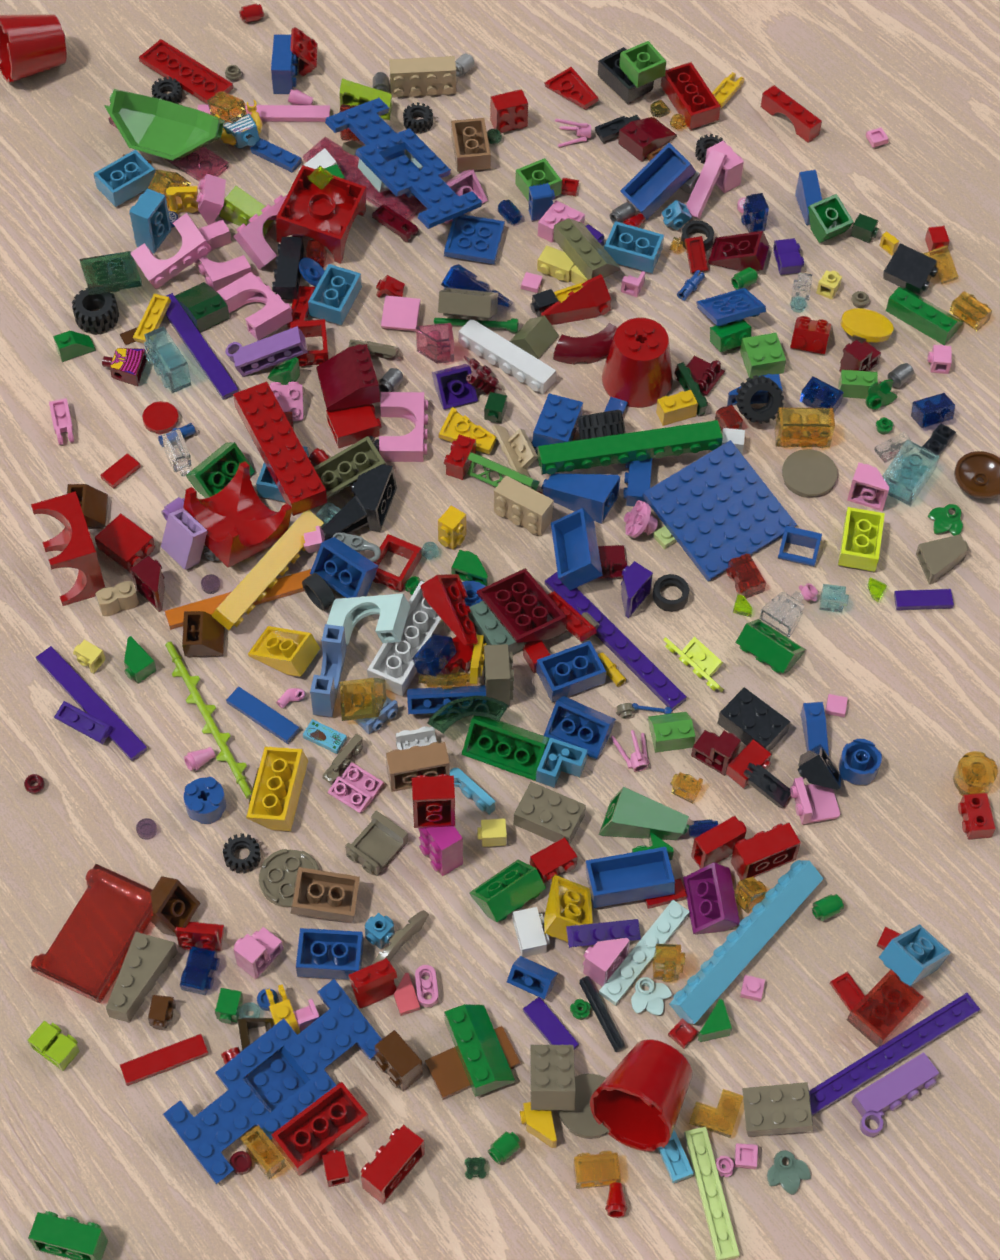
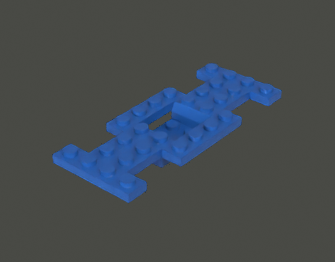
M380 98L326 118L325 123L334 133L349 128L365 144V146L356 149V155L396 197L402 194H406L408 197L415 196L428 209L418 215V219L428 229L482 206V201L473 191L458 196L441 179L450 175L451 169L410 128L396 133L380 117L389 112V107ZM405 150L423 166L421 170L405 155Z
M335 979L317 991V994L329 1010L297 1035L283 1018L216 1071V1076L227 1088V1091L199 1114L193 1117L181 1100L162 1114L215 1184H218L234 1171L221 1152L253 1126L258 1128L268 1142L271 1141V1134L336 1086L324 1069L353 1045L357 1044L369 1060L374 1057L375 1045L382 1038Z

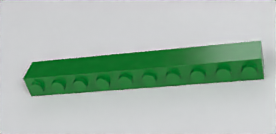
M718 420L542 445L538 446L537 457L541 474H554L577 469L609 466L611 464H625L632 461L663 458L672 455L679 456L681 454L698 453L706 450L713 451L722 446L723 436Z

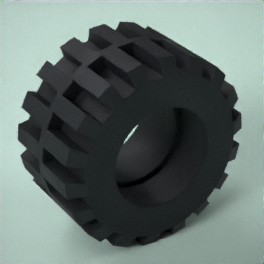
M93 286V288L87 287L85 288L86 290L79 291V294H76L75 299L72 301L75 321L79 328L84 329V332L87 333L90 331L91 334H95V332L100 334L102 331L107 332L109 328H113L115 326L114 323L118 322L119 317L115 295L109 289L105 290L101 286L100 288H97V286Z
M756 375L752 379L750 377L747 378V382H742L740 384L742 387L737 389L738 395H735L737 400L736 406L739 408L740 413L753 423L762 424L763 421L768 423L771 418L774 420L776 418L775 415L781 413L780 407L783 408L784 405L782 403V400H784V396L781 394L782 390L773 380L761 375V377H758ZM760 390L767 391L769 394L767 404L759 409L752 408L750 401L753 394Z
M621 410L600 412L577 418L580 440L625 433Z

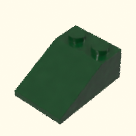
M205 282L175 295V298L200 333L230 319L228 305L220 294Z

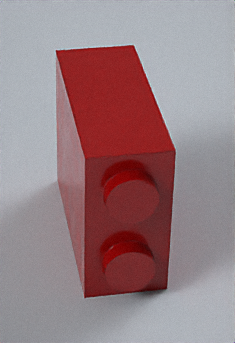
M373 404L331 411L326 410L327 422L338 448L355 444L367 436H373L374 438L380 436L379 429L382 426L380 419L375 417L376 412Z
M121 513L94 537L97 548L128 571H131L133 566L147 555H150L155 548L153 537Z
M733 816L694 838L691 857L701 869L714 862L718 863L732 855L735 844L739 840L745 839L747 832L745 824L741 820L739 821L736 816Z

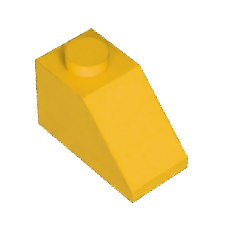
M531 1102L523 1103V1111H519L521 1124H525L527 1132L549 1147L555 1148L557 1139L551 1110H531Z

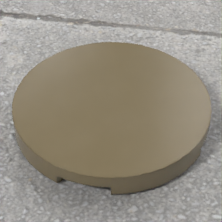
M804 449L796 451L787 457L783 464L782 476L786 487L796 495L806 498L807 496H823L833 489L837 479V468L833 460L826 454L817 450Z
M287 849L276 851L261 865L259 873L260 889L271 903L280 907H292L298 867L319 870L318 864L311 855L304 851Z
M581 1074L575 1077V1110H558L559 1118L572 1134L582 1138L594 1139L609 1132L603 1124L599 1125L596 1122L590 1109L591 1096L606 1079L605 1077L597 1074Z

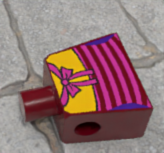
M117 348L113 357H103L102 366L110 368L113 379L139 386L147 363V355L145 349Z

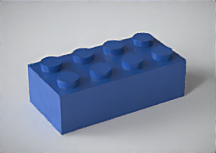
M668 143L620 192L648 219L696 170L675 147Z
M581 508L552 522L551 530L558 579L570 591L603 576L594 520L585 509Z
M666 847L586 860V876L594 908L675 893V880Z

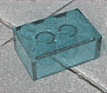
M163 326L144 334L146 341L144 346L148 352L146 357L150 364H154L156 374L158 376L161 375L164 387L169 388L173 394L191 386L188 363L165 327Z
M907 439L882 476L889 486L888 495L911 506L935 471L940 456Z

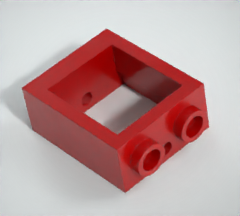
M325 319L290 322V329L298 326L305 337L322 336L323 350L307 351L308 353L297 356L299 366L320 365L327 361L329 358Z
M387 534L380 546V557L374 563L379 566L387 551L407 558L409 561L400 576L378 568L373 582L386 585L391 590L402 592L406 581L411 577L422 558V548Z

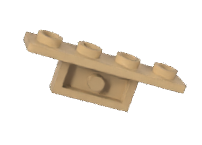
M494 424L492 426L494 435L501 445V450L508 459V464L513 470L530 477L527 468L538 457L525 430L518 429L510 437L505 427Z

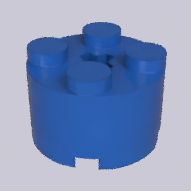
M855 739L844 746L838 765L843 780L856 785H869L875 779L881 765L882 755L873 742L866 739Z
M199 778L185 786L184 802L187 814L193 821H198L200 824H211L222 817L224 810H226V799L221 784L215 778Z

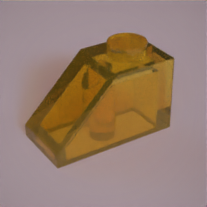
M754 877L740 880L735 890L736 903L748 914L756 904L765 898L767 892L765 885Z

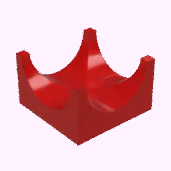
M302 165L276 216L277 242L281 243L282 237L295 234L311 237L327 247L334 257V262L341 264L351 226L357 215L364 217L366 213L367 187Z
M246 461L239 464V468L230 483L220 492L209 498L198 499L197 491L193 487L186 489L183 508L207 530L204 544L227 568L274 545L288 530L292 507L288 503L283 505L279 512L272 511L264 505L253 488L250 478V465Z
M76 491L31 504L34 515L46 514L52 516L65 526L57 536L42 542L45 552L62 551L59 555L48 559L51 570L66 567L79 570L73 587L67 593L60 596L62 606L96 597L95 593L106 587Z

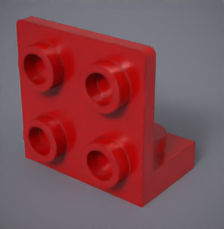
M189 921L185 928L176 927L175 934L179 947L185 950L202 949L205 952L221 951L225 928L224 925Z

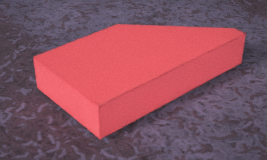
M408 972L405 973L394 993V999L400 1016L420 1010V1005Z

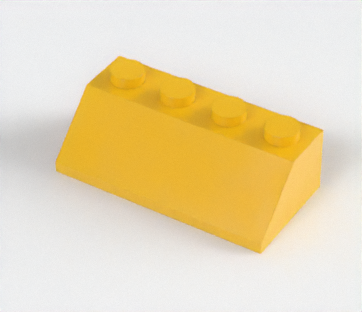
M264 747L246 816L248 820L271 830L291 831L308 764V759L303 749Z

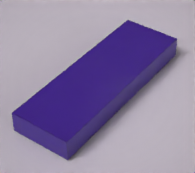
M951 589L894 591L896 610L950 609L954 606Z
M63 701L54 716L56 720L102 745L113 728Z
M540 997L523 1008L524 1014L550 1045H573L574 1050L579 1047L578 1042Z

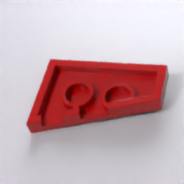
M572 67L544 82L546 88L583 109H587L599 101L598 96Z

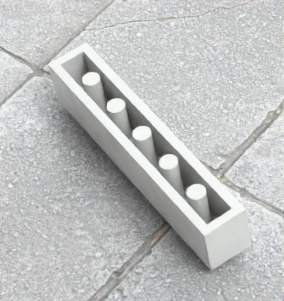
M472 318L458 331V343L463 347L470 349L477 356L483 357L490 364L496 365L506 374L515 377L519 382L525 383L532 390L543 395L556 381L555 369Z

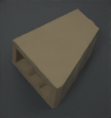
M960 534L918 545L916 556L929 585L935 583L965 559L968 544Z

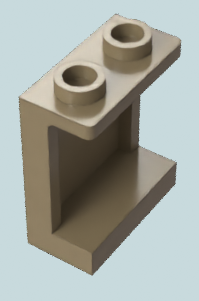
M376 810L371 816V823L352 844L347 843L345 848L346 855L351 861H357L366 872L378 876L407 844L408 833Z

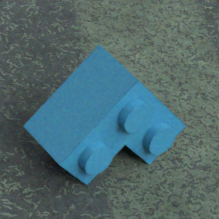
M550 738L537 768L536 782L555 788L561 771L580 777L587 761L588 750Z

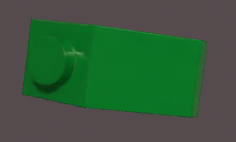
M67 331L53 336L62 362L96 351L88 335Z
M459 550L451 567V574H458L461 581H476L488 586V575L478 556L470 551Z
M132 636L128 637L124 657L126 668L124 672L130 680L134 679L139 684L157 670L154 660Z

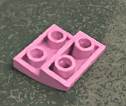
M386 296L381 328L416 331L421 299Z
M351 762L342 776L337 777L327 793L361 814L377 796L385 783Z

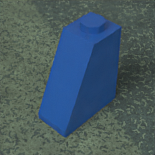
M816 170L799 172L795 197L806 226L810 225L809 205L822 200Z

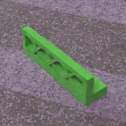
M472 452L469 454L468 459L472 463L467 472L468 475L495 487L502 481L503 475H506L524 485L532 487L531 489L535 491L537 490L540 481ZM477 463L482 465L485 471L479 475L473 473ZM493 471L498 472L500 479L492 481L489 473Z

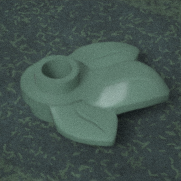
M786 1150L779 1151L775 1155L774 1165L767 1172V1180L770 1186L780 1183L783 1189L791 1195L797 1192L800 1179L808 1180L811 1178V1173L806 1163L795 1159L794 1155ZM784 1157H786L789 1161L787 1166H784L782 1164V1159Z

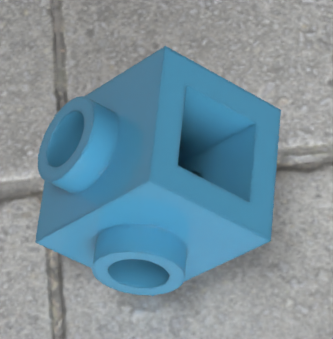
M675 200L661 212L665 225L675 230L680 229L692 218L687 205L678 200Z
M380 913L375 917H370L365 923V938L372 945H376L380 949L390 943L389 940L395 934L394 922L388 916L383 917Z

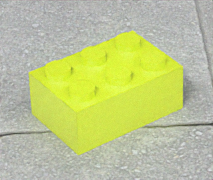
M851 507L847 508L838 561L839 566L876 571L885 513Z

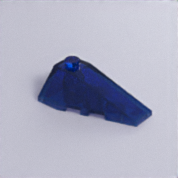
M460 264L452 266L441 283L445 287L444 289L454 288L498 293V305L509 307L513 304L510 299L494 289L491 291L488 283L476 280L477 275Z

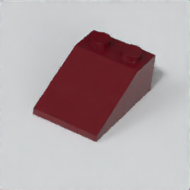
M655 117L631 121L619 130L618 144L643 162L647 159L649 153L668 144L677 137V134Z
M763 231L715 237L708 262L711 265L739 271L748 267L760 271L764 268L770 245Z

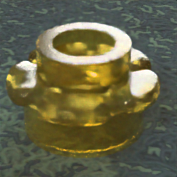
M682 114L673 115L670 125L675 129L685 127V117Z
M681 237L673 238L669 250L674 251V253L676 251L680 252L683 242L680 241Z

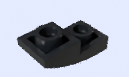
M941 423L922 446L921 452L937 460L955 436L956 431Z

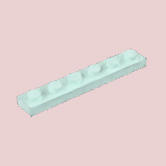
M672 900L599 990V994L616 1006L687 918L690 911Z

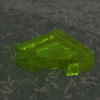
M870 577L867 587L871 597L879 602L887 585Z
M737 594L733 613L751 617L752 606L744 596Z

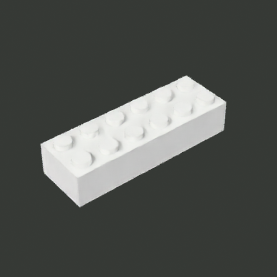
M420 581L408 601L410 609L401 641L383 643L367 669L369 682L400 696L404 695L445 625V622L423 597V591L420 585L425 583L423 581Z

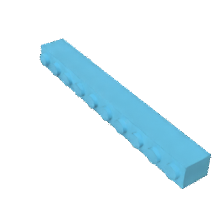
M810 860L795 861L790 866L791 869L778 879L776 886L767 891L765 898L752 908L749 916L740 921V926L727 936V940L723 945L714 950V955L700 966V970L696 975L688 979L687 985L674 995V999L669 1005L681 1019L683 1018L687 1023L695 1024L824 878Z

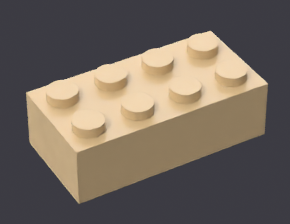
M455 56L389 59L392 97L456 94Z

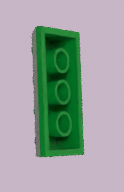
M898 287L888 299L886 312L942 345H945L964 323L904 287Z
M477 713L471 719L461 755L535 781L537 768L550 738Z
M463 1004L444 1011L446 1026L475 1097L514 1083L515 1078L485 1006Z

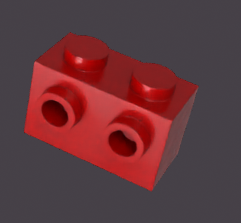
M459 434L457 440H453L451 444L450 454L445 456L444 465H446V475L463 480L472 462L468 459L470 452L476 454V439Z
M753 739L727 765L726 775L744 789L749 784L747 782L749 778L743 774L745 770H749L747 768L748 764L752 763L755 766L758 764L767 770L771 765L770 759L772 754Z
M987 793L963 795L960 803H958V812L963 817L962 829L967 834L968 840L992 838L996 828Z
M564 837L530 856V865L537 869L543 883L547 881L552 882L554 875L559 876L565 871H572L577 865L578 856Z

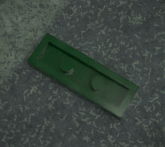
M684 362L678 363L674 373L684 392L692 391L698 403V417L704 415L708 402L701 395L697 382H694L690 369L685 366Z

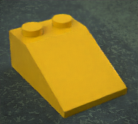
M267 626L248 655L284 674L301 677L321 648L309 632Z
M554 875L544 916V933L568 942L567 926L593 924L591 893L588 887Z

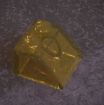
M367 678L340 682L342 721L379 717L386 701L385 679Z

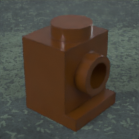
M152 996L148 1021L154 1029L164 1030L168 1026V1021H172L173 1009L176 1008L174 997Z

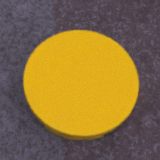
M861 308L845 311L840 322L841 327L850 336L854 337L856 335L865 338L866 342L872 343L888 340L894 329L892 322L882 314Z

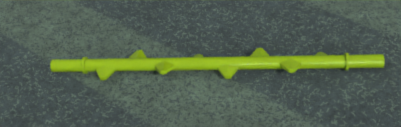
M171 641L167 642L165 646L172 657V662L176 665L172 676L183 678L191 693L186 699L187 704H196L206 721L202 733H212L221 750L216 757L217 761H227L236 778V783L240 785L246 799H250L252 791L246 782V777L242 774L247 767L246 763H237L226 743L231 737L230 733H220L211 716L216 709L215 705H205L196 688L200 677L189 675L182 657L178 654L175 646Z

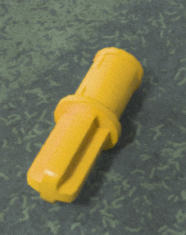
M603 652L597 654L606 670V675L611 678L617 687L623 685L626 678L617 669V665L612 663Z

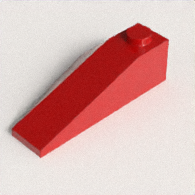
M600 274L581 284L582 288L575 293L573 291L570 292L566 300L556 302L542 312L541 316H545L551 325L596 318L611 311V297L603 276Z
M436 575L420 585L423 597L427 600V603L465 646L478 644L474 623L469 620L468 616L471 610L465 603V598L467 597L466 590L459 575Z

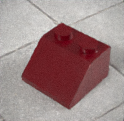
M148 555L131 568L135 589L158 612H161L163 610L165 577L161 571V564Z

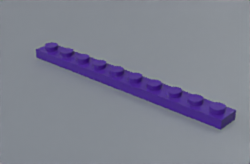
M557 572L545 580V585L552 592L555 591L579 614L582 615L584 612H588L600 624L595 635L667 707H670L673 711L686 701L687 696L577 588L569 591L558 579Z
M965 993L809 1090L812 1116L977 1014L980 1008L970 995Z

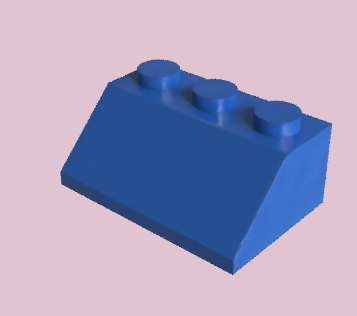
M562 696L555 703L544 736L587 749L588 756L598 759L610 737L616 719Z

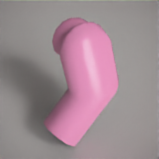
M300 688L287 689L276 703L279 707L284 708L291 701L302 700L305 697V691Z

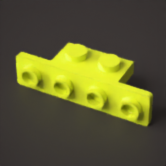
M667 637L663 639L667 643L665 647L673 654L677 652L680 655L679 660L686 666L689 664L693 666V672L700 679L704 676L708 680L706 684L712 690L718 689L721 692L724 690L711 678L724 662L696 637L682 651Z

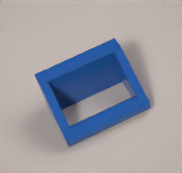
M785 525L778 558L815 566L822 534ZM785 542L815 549L813 558L783 552Z

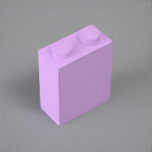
M184 508L179 509L168 515L161 548L186 570L199 564L207 530Z

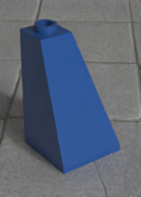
M554 473L551 474L549 479L544 480L541 488L543 489V494L553 499L554 503L574 512L584 508L594 521L602 524L618 499L620 476Z

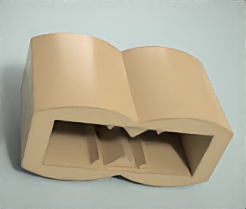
M132 581L121 582L115 587L103 588L95 593L102 616H112L120 610H129L139 605Z

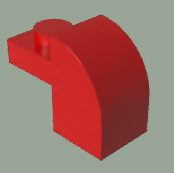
M457 636L448 641V651L451 656L441 662V672L445 677L455 674L461 667L465 672L470 670L474 650L473 645L465 646Z

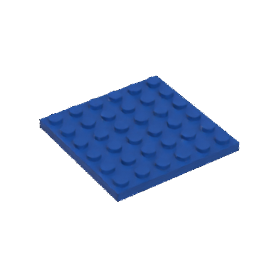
M731 440L642 494L708 582L783 536L785 525L795 528L797 526L792 517Z

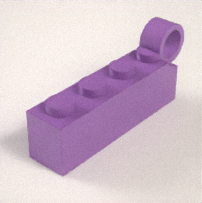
M298 326L246 346H242L239 342H233L225 350L226 355L234 362L235 368L242 377L308 353L305 336Z
M924 1052L854 1095L851 1102L862 1116L860 1130L864 1135L868 1137L877 1136L883 1127L882 1117L885 1115L884 1112L889 1109L891 1111L896 1110L902 1105L901 1102L907 1098L912 1100L919 1094V1090L924 1087L927 1090L937 1083L936 1079L939 1072ZM865 1120H874L878 1128L875 1130L867 1128Z

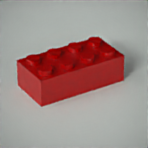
M692 62L665 71V76L661 77L660 86L689 130L719 120L721 106Z
M340 1082L271 1134L275 1146L298 1176H300L322 1159V1155H326L328 1151L336 1149L369 1123V1117L343 1082Z

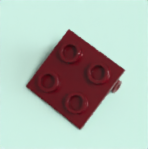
M695 355L686 366L690 369L694 382L698 383L700 392L705 395L710 393L725 373L721 369V362L719 360L709 363Z
M464 356V359L473 371L466 377L469 384L488 395L490 392L495 393L496 389L502 391L498 384L499 380L491 374L492 370L488 366H481L476 359H469Z
M624 545L598 546L603 576L596 579L623 578L622 572L627 566Z

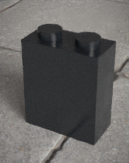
M900 243L883 272V279L899 287L907 288L921 296L922 292H926L929 288L931 277L934 278L939 270L937 268L938 261Z

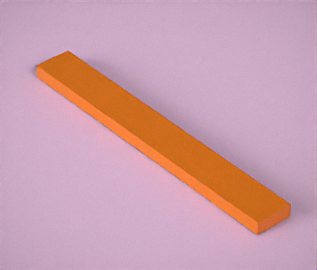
M311 569L278 578V582L272 589L268 587L265 590L267 594L260 602L256 600L253 604L258 605L305 591L302 581L311 575ZM231 592L166 610L165 615L170 630L183 626L184 611H204L212 615Z

